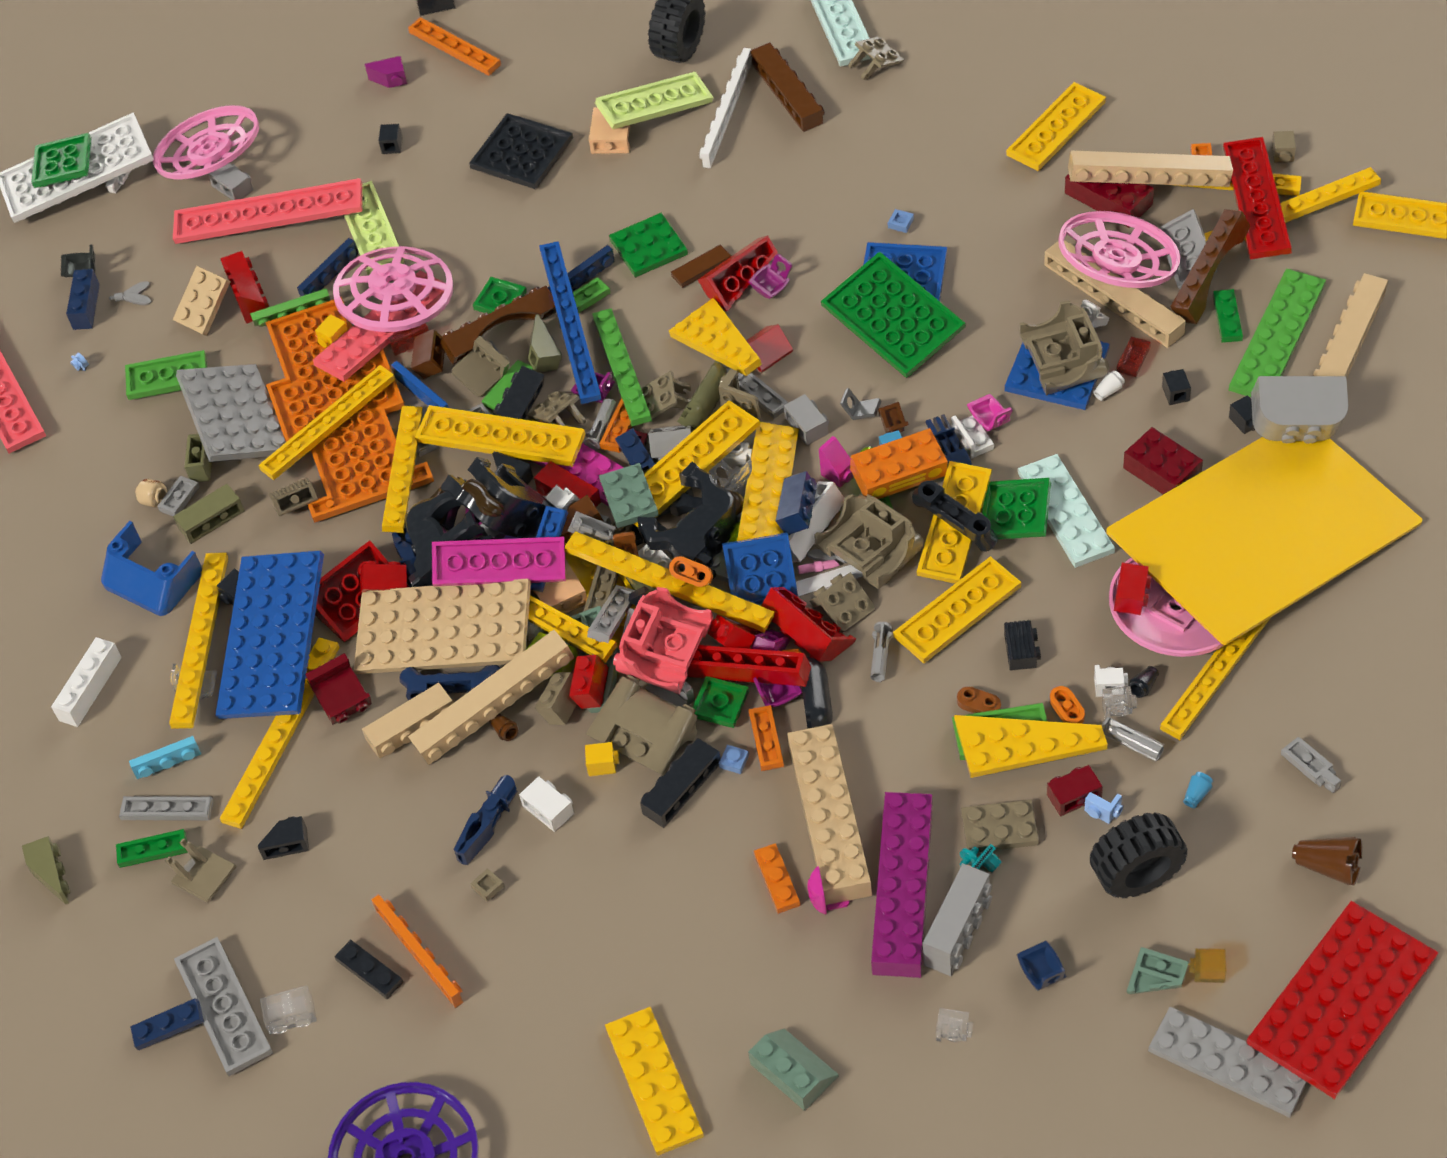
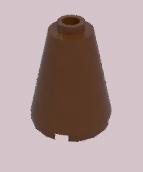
M1356 837L1300 840L1298 845L1293 846L1292 859H1295L1296 864L1346 885H1355L1361 868L1358 867L1359 859H1362V840Z

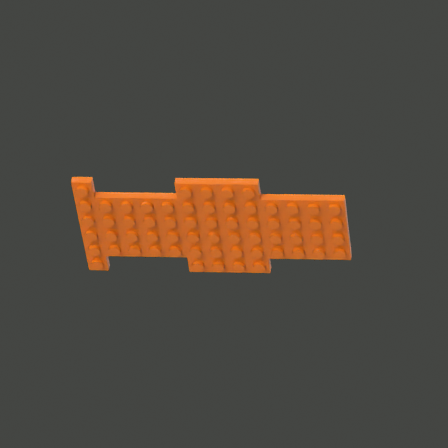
M334 300L266 322L285 376L284 379L266 384L286 442L379 365L392 373L383 349L345 382L314 366L313 359L326 349L318 343L315 332L317 327L330 314L345 321L348 330L353 327L352 323L340 314ZM396 381L392 382L311 449L327 496L308 504L314 523L387 498L396 438L386 414L400 410L402 406H405ZM427 462L414 466L411 490L434 482Z

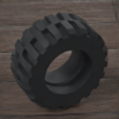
M703 0L656 1L655 8L651 13L652 17L649 21L648 30L649 49L654 56L677 63L686 62L692 57L701 41L700 38L703 34V26L705 25L706 11L704 10L705 3Z
M1154 812L1153 814L1144 813L1142 816H1133L1132 819L1124 820L1116 827L1113 826L1108 830V833L1103 834L1099 838V842L1094 844L1090 853V865L1106 893L1116 898L1121 897L1125 899L1129 896L1137 897L1142 893L1146 894L1151 889L1163 885L1162 883L1166 880L1169 881L1175 873L1179 872L1181 865H1184L1186 862L1187 845L1172 820L1163 814Z

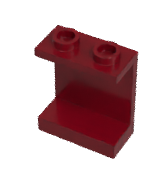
M345 653L305 674L309 686L332 725L347 721L350 715L356 712L361 713L372 704L369 693L365 692L352 670Z

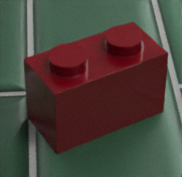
M1090 765L1077 767L1070 773L1062 777H1054L1047 783V796L1060 817L1085 806V798L1090 792L1102 798L1103 786Z

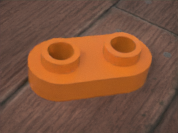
M675 557L669 564V571L673 577L694 586L706 587L713 579V573L709 567L688 558ZM681 564L685 565V570L683 572L679 571V566ZM701 572L705 573V578L703 580L699 579V574Z
M1058 686L1052 689L1050 692V704L1062 722L1082 724L1085 719V710L1073 692L1065 686Z

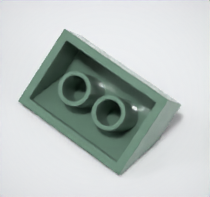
M786 1029L765 1034L748 1051L750 1064L804 1111L839 1077L838 1073Z

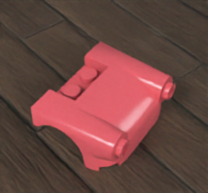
M657 587V590L649 592L646 596L643 595L621 638L619 645L620 653H616L613 665L616 666V671L680 694L688 677L687 670L702 637L705 638L713 621L712 611L686 607L677 602L666 588Z

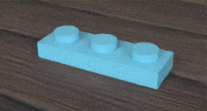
M194 736L132 759L129 763L136 778L140 779L160 770L171 768L173 765L183 761L191 760L201 755Z

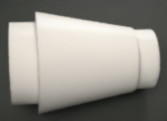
M1117 371L1108 372L1093 391L1094 395L1102 401L1123 387L1122 385L1125 383L1124 378Z

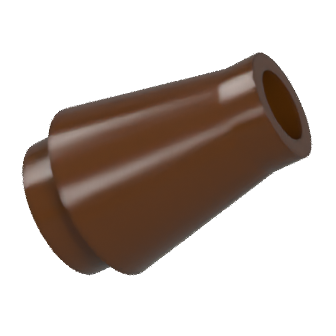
M500 713L494 719L489 720L501 740L511 741L518 735L517 723Z

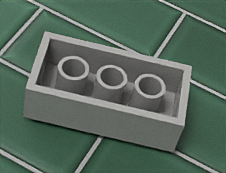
M962 864L923 942L924 966L949 976L952 975L954 969H959L963 960L962 953L964 949H968L973 939L971 934L974 928H979L983 918L981 914L984 909L987 910L992 901V896H990L992 884H990L989 873Z

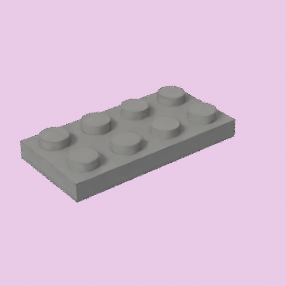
M1194 209L1159 227L1173 240L1180 253L1179 267L1174 275L1179 289L1182 287L1207 242ZM1168 254L1167 258L1170 263V266L1172 267L1171 257Z

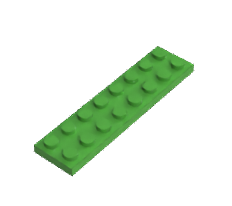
M1286 268L1229 384V391L1251 397V392L1258 376L1283 375L1325 287V279Z

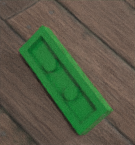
M1234 289L1213 291V301L1221 343L1243 341Z
M184 829L118 843L116 844L117 864L119 868L188 853L180 844L183 838L187 842L186 832Z

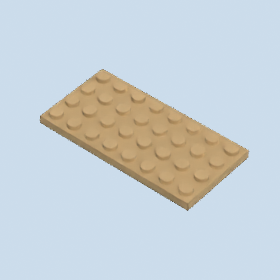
M516 579L509 582L481 585L422 586L363 592L354 672L356 674L398 672L403 671L407 667H414L416 670L508 664L526 650L531 589L530 580Z

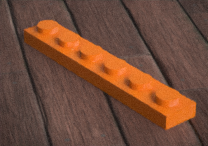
M421 17L408 27L410 34L488 76L501 66L500 59Z
M379 894L371 899L376 912L455 1008L463 1003L460 996L462 989L455 980L451 982L447 978L449 974L442 964L437 966L433 961L435 960L433 953L428 947L424 949L420 945L422 941L415 931L410 933L407 929L409 925L403 916H396L394 913L396 910L388 899L384 901Z

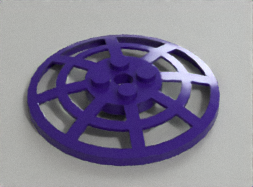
M401 1082L377 1089L354 1104L335 1129L328 1152V1158H338L339 1149L346 1132L359 1140L353 1158H362L366 1145L376 1150L375 1158H400L405 1153L411 1154L412 1158H436V1156L450 1151V1158H457V1148L471 1142L472 1146L471 1158H478L479 1144L471 1116L453 1095L430 1084ZM418 1093L429 1095L436 1099L428 1112L416 1108L399 1109L396 1095ZM387 1100L390 1113L375 1120L365 1131L353 1124L355 1119L367 1108L378 1101ZM444 1103L450 1105L461 1116L468 1132L454 1137L449 1126L438 1117ZM417 1117L425 1120L420 1129L417 1130L404 1128L402 1118ZM392 1121L394 1131L388 1134L382 1141L372 1136L380 1127ZM434 1124L443 1131L448 1141L433 1146L428 1134Z

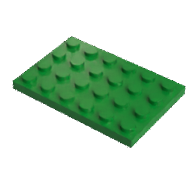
M880 251L821 300L822 307L905 378L909 377L966 327L963 320Z

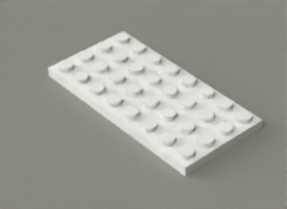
M134 113L89 132L91 136L88 176L34 188L31 184L34 157L0 172V188L14 223L153 161L154 158Z

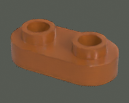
M963 687L957 693L958 706L968 712L980 713L1001 709V701L994 694L973 687Z

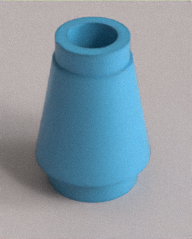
M1196 772L1195 775H1192L1183 803L1188 807L1196 808L1213 788V779L1202 772Z

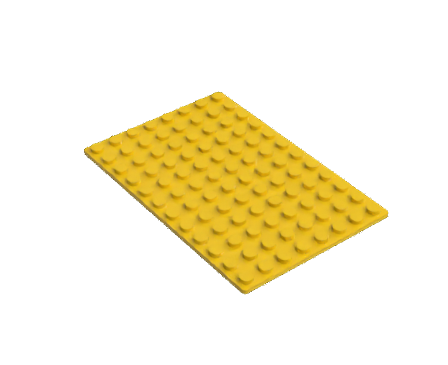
M1261 437L1108 526L1106 533L1139 565L1148 566V574L1222 645H1227L1422 524L1423 520L1330 438L1315 443H1304V441L1283 443L1282 441H1271Z

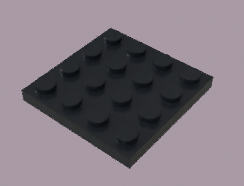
M506 113L469 162L470 169L537 189L572 141L573 135L558 128Z

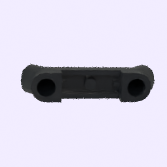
M924 481L913 492L912 501L917 507H925L971 539L980 551H990L998 543L999 538L991 529V523L987 517L979 512L975 514L947 495L944 492V488L936 482Z

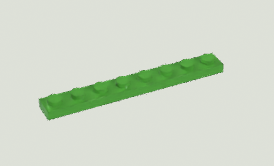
M612 308L592 313L631 426L652 421Z

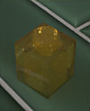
M1195 949L1194 958L1189 959V971L1194 973L1195 982L1225 983V949Z

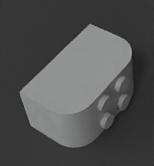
M1258 376L1251 392L1252 420L1255 430L1265 439L1282 441L1283 443H1293L1295 441L1315 443L1331 438L1337 432L1348 411L1346 376Z

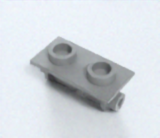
M576 511L568 531L571 533L576 531L609 544L613 542V533L616 527Z

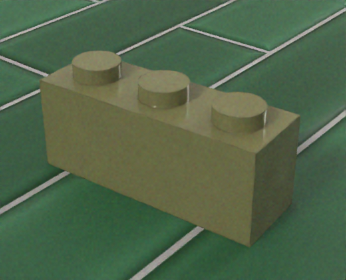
M225 484L173 517L178 529L192 544L243 513L244 508L240 498L228 484Z

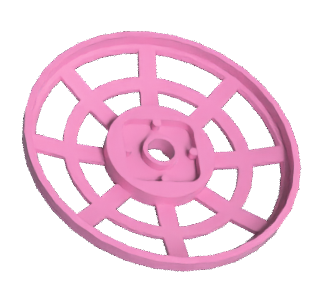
M223 106L201 112L180 123L164 136L154 151L153 164L160 175L170 179H189L211 173L232 162L249 148L258 134L259 121L252 110L243 106ZM229 115L239 116L235 124L216 125L215 118ZM245 118L250 119L254 124L253 129L248 133H245L244 129L240 126ZM208 121L209 128L196 133L189 139L182 135L194 126ZM219 130H229L227 133L216 132ZM238 132L241 137L231 142L230 138L232 135ZM175 140L182 143L173 157H163L167 148ZM239 144L234 152H229L231 147ZM189 147L187 155L181 156L183 151ZM191 161V164L184 168L179 164V162ZM161 163H173L177 171L173 173L166 172L162 169ZM196 166H204L203 169L191 170Z
M1094 211L1078 214L1064 223L1058 238L1059 248L1071 265L1093 279L1115 286L1146 288L1160 285L1175 275L1180 263L1179 250L1165 232L1145 220L1123 213ZM1095 222L1097 231L1089 232L1081 237L1072 230L1079 225ZM1103 222L1119 223L1135 229L1131 235L1117 231H1108L1105 229ZM1143 231L1159 241L1165 248L1154 251L1148 244L1138 238ZM1067 234L1076 241L1075 254L1069 252L1065 247L1064 239ZM1097 237H1100L1101 241L1097 242L1095 246L1087 242L1088 240ZM1109 237L1126 240V242L1118 239H1109ZM1135 244V245L1139 246V247L1142 248L1146 253H1145V254H1141L1140 251H1139L1135 246H1133V245ZM1083 246L1092 251V256H1083L1081 254V247ZM1169 254L1172 261L1171 271L1158 270V257ZM1152 260V269L1140 266L1141 261ZM1087 262L1096 263L1102 269L1098 271ZM1138 271L1145 273V275L1134 278L1131 273ZM1111 272L1118 275H1122L1124 278L1114 277L1107 274ZM1154 275H1155V276H1162V277L1157 278V279L1147 280V279L1151 278V277L1154 276Z
M386 247L367 252L349 262L336 278L333 295L338 311L350 323L371 331L397 332L418 327L438 316L451 299L453 280L447 265L430 252L414 247ZM404 253H410V254H416V255L424 256V257L428 258L429 260L423 261V260H421L420 258H417V257L412 256V255L404 254ZM393 258L392 263L384 265L377 263V261ZM402 258H405L417 263L411 266H407L405 264H401L400 262ZM361 262L364 263L355 271L351 278L343 279L353 267ZM438 264L442 267L446 275V284L434 281L433 271L430 266ZM368 266L374 269L369 276H359ZM424 268L428 279L416 277L414 271ZM368 282L369 289L360 295L356 283ZM350 285L351 293L355 300L346 307L340 298L339 287ZM416 285L426 286L418 296L413 294ZM432 288L444 290L439 301L427 310L421 303L432 291ZM373 295L375 298L383 300L380 305L366 299ZM404 298L408 300L401 304L391 305V301H398ZM360 304L369 309L381 311L380 321L365 319L354 314L353 311ZM414 306L420 313L409 319L388 322L389 312L401 311Z

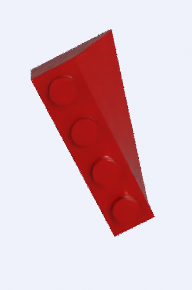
M768 235L760 237L698 279V282L707 297L710 299L714 298L725 312H728L732 307L731 305L739 299L743 291L750 285L749 281L752 276L762 267L768 265L778 252Z
M239 251L222 257L220 260L228 280L231 281L230 286L244 320L248 324L253 322L250 313L269 307L266 296L261 297L264 292L261 284H256L258 278L255 270H250L253 268L250 258H245L243 251Z
M771 587L761 604L762 607L774 611V617L771 622L776 623L782 633L793 638L798 647L805 649L810 653V657L817 659L819 662L832 661L856 641V638L851 634L845 636L839 632L841 627L835 623L831 624L822 620L823 614L817 610L806 608L807 603L785 587Z

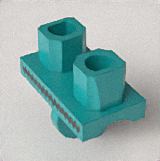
M992 844L979 857L976 856L979 849L975 846L971 850L963 848L959 853L963 859L959 863L960 866L962 864H969L971 867L979 870L983 865L991 873L995 871L1002 861L993 853L996 848Z

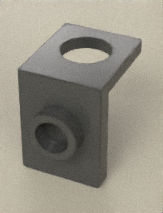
M847 388L840 405L852 420L875 417L882 401L880 398L859 401L853 392ZM848 397L852 400L851 408L847 404Z

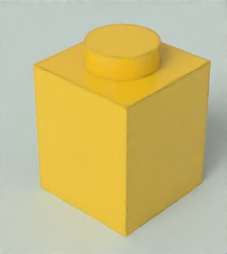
M330 314L315 330L318 343L322 347L327 348L347 332L348 328L345 321Z
M612 742L585 745L586 767L589 776L616 773V764H620L618 750L614 751Z

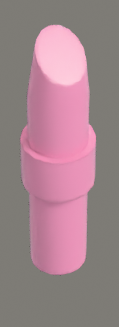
M827 560L799 565L797 568L799 574L821 572L840 565L835 560Z

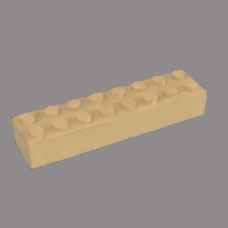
M833 725L787 733L789 750L816 867L819 866L825 904L872 896L871 881Z

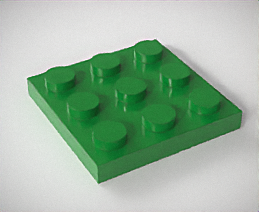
M84 133L35 145L31 179L33 187H45L50 184L88 176L91 149L90 134Z
M662 212L609 235L611 243L635 278L688 255V249Z
M1050 478L989 482L983 503L982 515L990 520L991 529L999 539L1046 537L1051 492Z

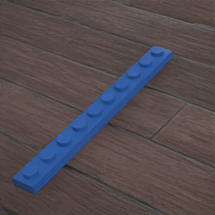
M559 241L539 245L581 404L601 400L599 386Z

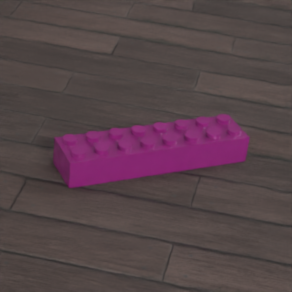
M885 792L871 958L872 975L921 978L933 812L932 794Z

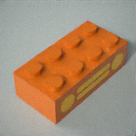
M929 428L851 455L850 470L863 496L867 497V494L877 499H881L918 486L924 481H932L944 477L948 461Z

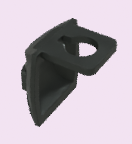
M93 244L89 245V253L61 255V277H73L74 270L93 269L95 272Z

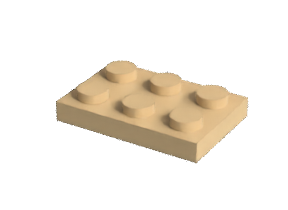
M196 266L173 320L207 336L231 281Z

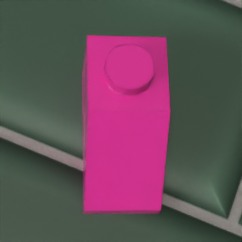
M832 436L819 448L820 470L823 477L830 482H834L840 488L853 478L850 470L851 458L837 438Z

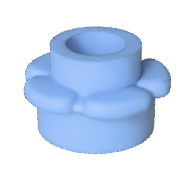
M80 353L71 356L72 361L70 363L78 371L80 369L85 371V368L89 365L87 360Z

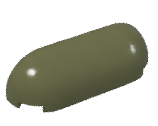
M714 361L677 420L678 423L686 427L691 425L692 428H696L709 418L720 400V380L728 373L722 363Z

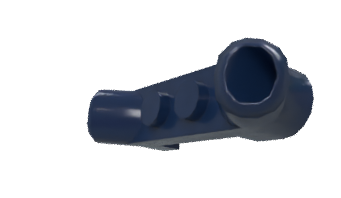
M487 665L475 673L459 672L456 674L437 673L435 675H422L414 667H407L400 674V683L407 688L406 698L408 700H411L437 683H440L447 694L468 693L501 668L498 665Z

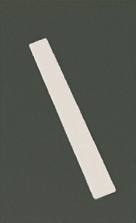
M848 565L797 581L798 596L814 592L822 586L825 588L832 585L830 580L840 573L842 576H845L851 572L855 579L862 577L863 574L852 565Z

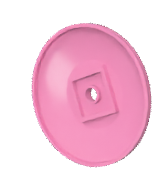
M1132 558L1128 559V560L1125 562V563H1130V564L1139 565V564H1138L1136 561H1134ZM1121 567L1117 570L1110 585L1109 606L1117 625L1134 642L1151 651L1179 657L1203 655L1224 646L1153 578L1151 579L1150 590L1145 589V593L1149 594L1147 607L1142 606L1141 615L1114 611ZM1178 605L1181 609L1174 610L1170 606Z

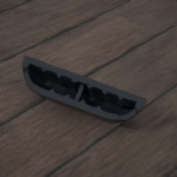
M807 657L811 665V671L806 687L802 686L807 729L830 725L833 719L826 669L821 662L812 657Z

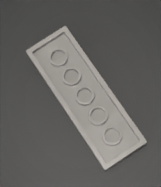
M218 937L174 958L192 999L196 998L200 1001L204 1019L203 1023L228 1076L273 1054Z
M1169 1007L1148 1049L1149 1052L1289 1118L1307 1083L1302 1078L1246 1044V1041L1172 1007Z

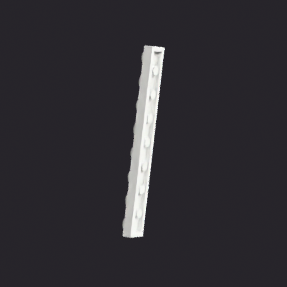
M743 48L741 55L737 57V65L732 70L731 80L727 82L726 93L721 98V106L717 107L715 121L712 120L711 131L706 135L705 146L700 150V159H702L703 167L711 168L752 65L751 49Z

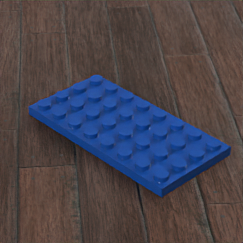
M321 550L243 556L241 558L215 714L219 719L301 713L306 679L305 674L307 673L324 554Z

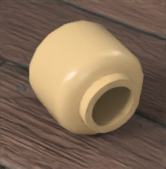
M144 479L136 487L135 493L140 504L157 507L168 491L161 481Z

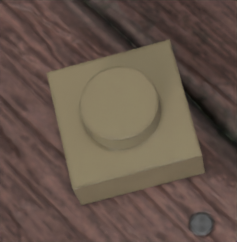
M488 868L470 883L472 889L487 902L505 887L503 881Z

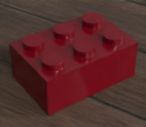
M1153 427L1124 452L1123 468L1161 494L1169 492L1202 472L1203 459Z

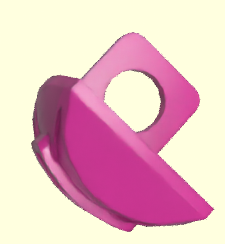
M991 394L967 404L971 414L986 431L1010 422L1011 407L1004 409Z
M817 866L811 873L807 886L808 895L813 906L823 914H827V910L848 907L849 900L825 904L820 869Z

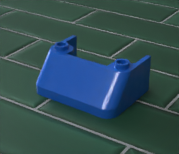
M129 521L107 547L101 582L106 590L156 615H167L201 577L202 566L194 551H191L179 566L173 563H165L155 572L129 560L130 555L142 543L133 522Z

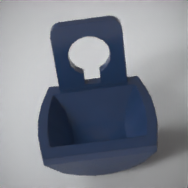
M1043 941L1016 954L1024 974L1037 991L1066 978V971L1059 957L1047 941Z

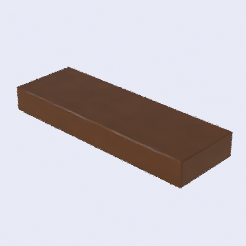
M720 244L671 271V276L684 288L730 258L731 255Z

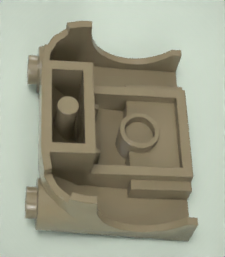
M1070 301L1060 302L1057 313L1049 320L1040 324L1020 323L1019 334L1025 348L1029 349L1046 395L1107 375V371H1109L1108 360L1102 357L1100 340L1083 307L1080 308L1077 305L1070 304Z
M853 494L845 497L842 513L836 523L827 531L814 534L815 547L830 557L834 554L861 571L863 579L877 589H880L923 548V538L914 531L912 523L869 494H867V497L854 496Z
M627 675L626 678L622 676L586 734L601 743L612 742L615 751L618 750L619 753L664 776L668 772L671 761L681 745L688 740L694 741L698 731L695 724L698 716L694 714L696 710L686 704H683L682 707L676 706L641 688L638 685L640 681L631 675Z

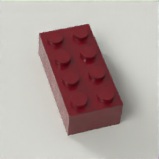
M1069 174L1065 177V194L1096 211L1117 212L1140 218L1153 205L1154 188L1148 184L1070 181Z

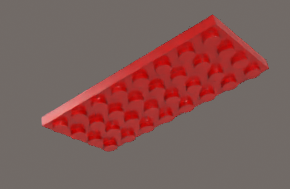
M1350 901L1249 1035L1246 1044L1328 1096L1336 1099L1433 964L1439 952L1357 903Z

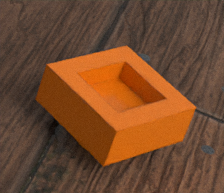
M1211 143L1191 144V155L1213 156Z

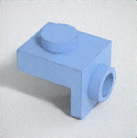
M1090 792L1085 798V811L1091 817L1099 818L1110 824L1114 817L1118 818L1123 810V805H1121L1122 795L1117 794L1110 803Z

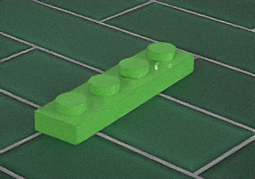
M326 288L250 314L254 325L263 327L266 326L268 321L328 302L330 297Z

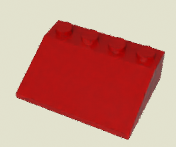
M370 540L320 579L315 616L344 643L358 632L362 597L360 595V569L362 564H366L368 561H377L379 564L388 563L387 559Z

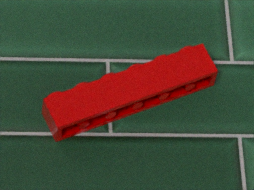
M699 645L687 670L688 677L705 678L708 676L720 680L754 682L753 678L756 677L758 683L806 687L811 665L805 653Z

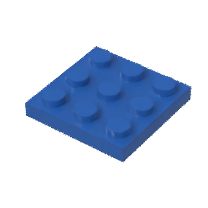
M788 533L722 544L729 588L732 595L761 605L771 587H785L798 597Z

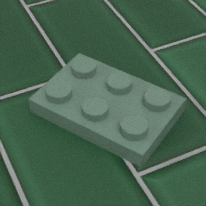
M640 463L599 475L617 528L638 522V517L659 516Z

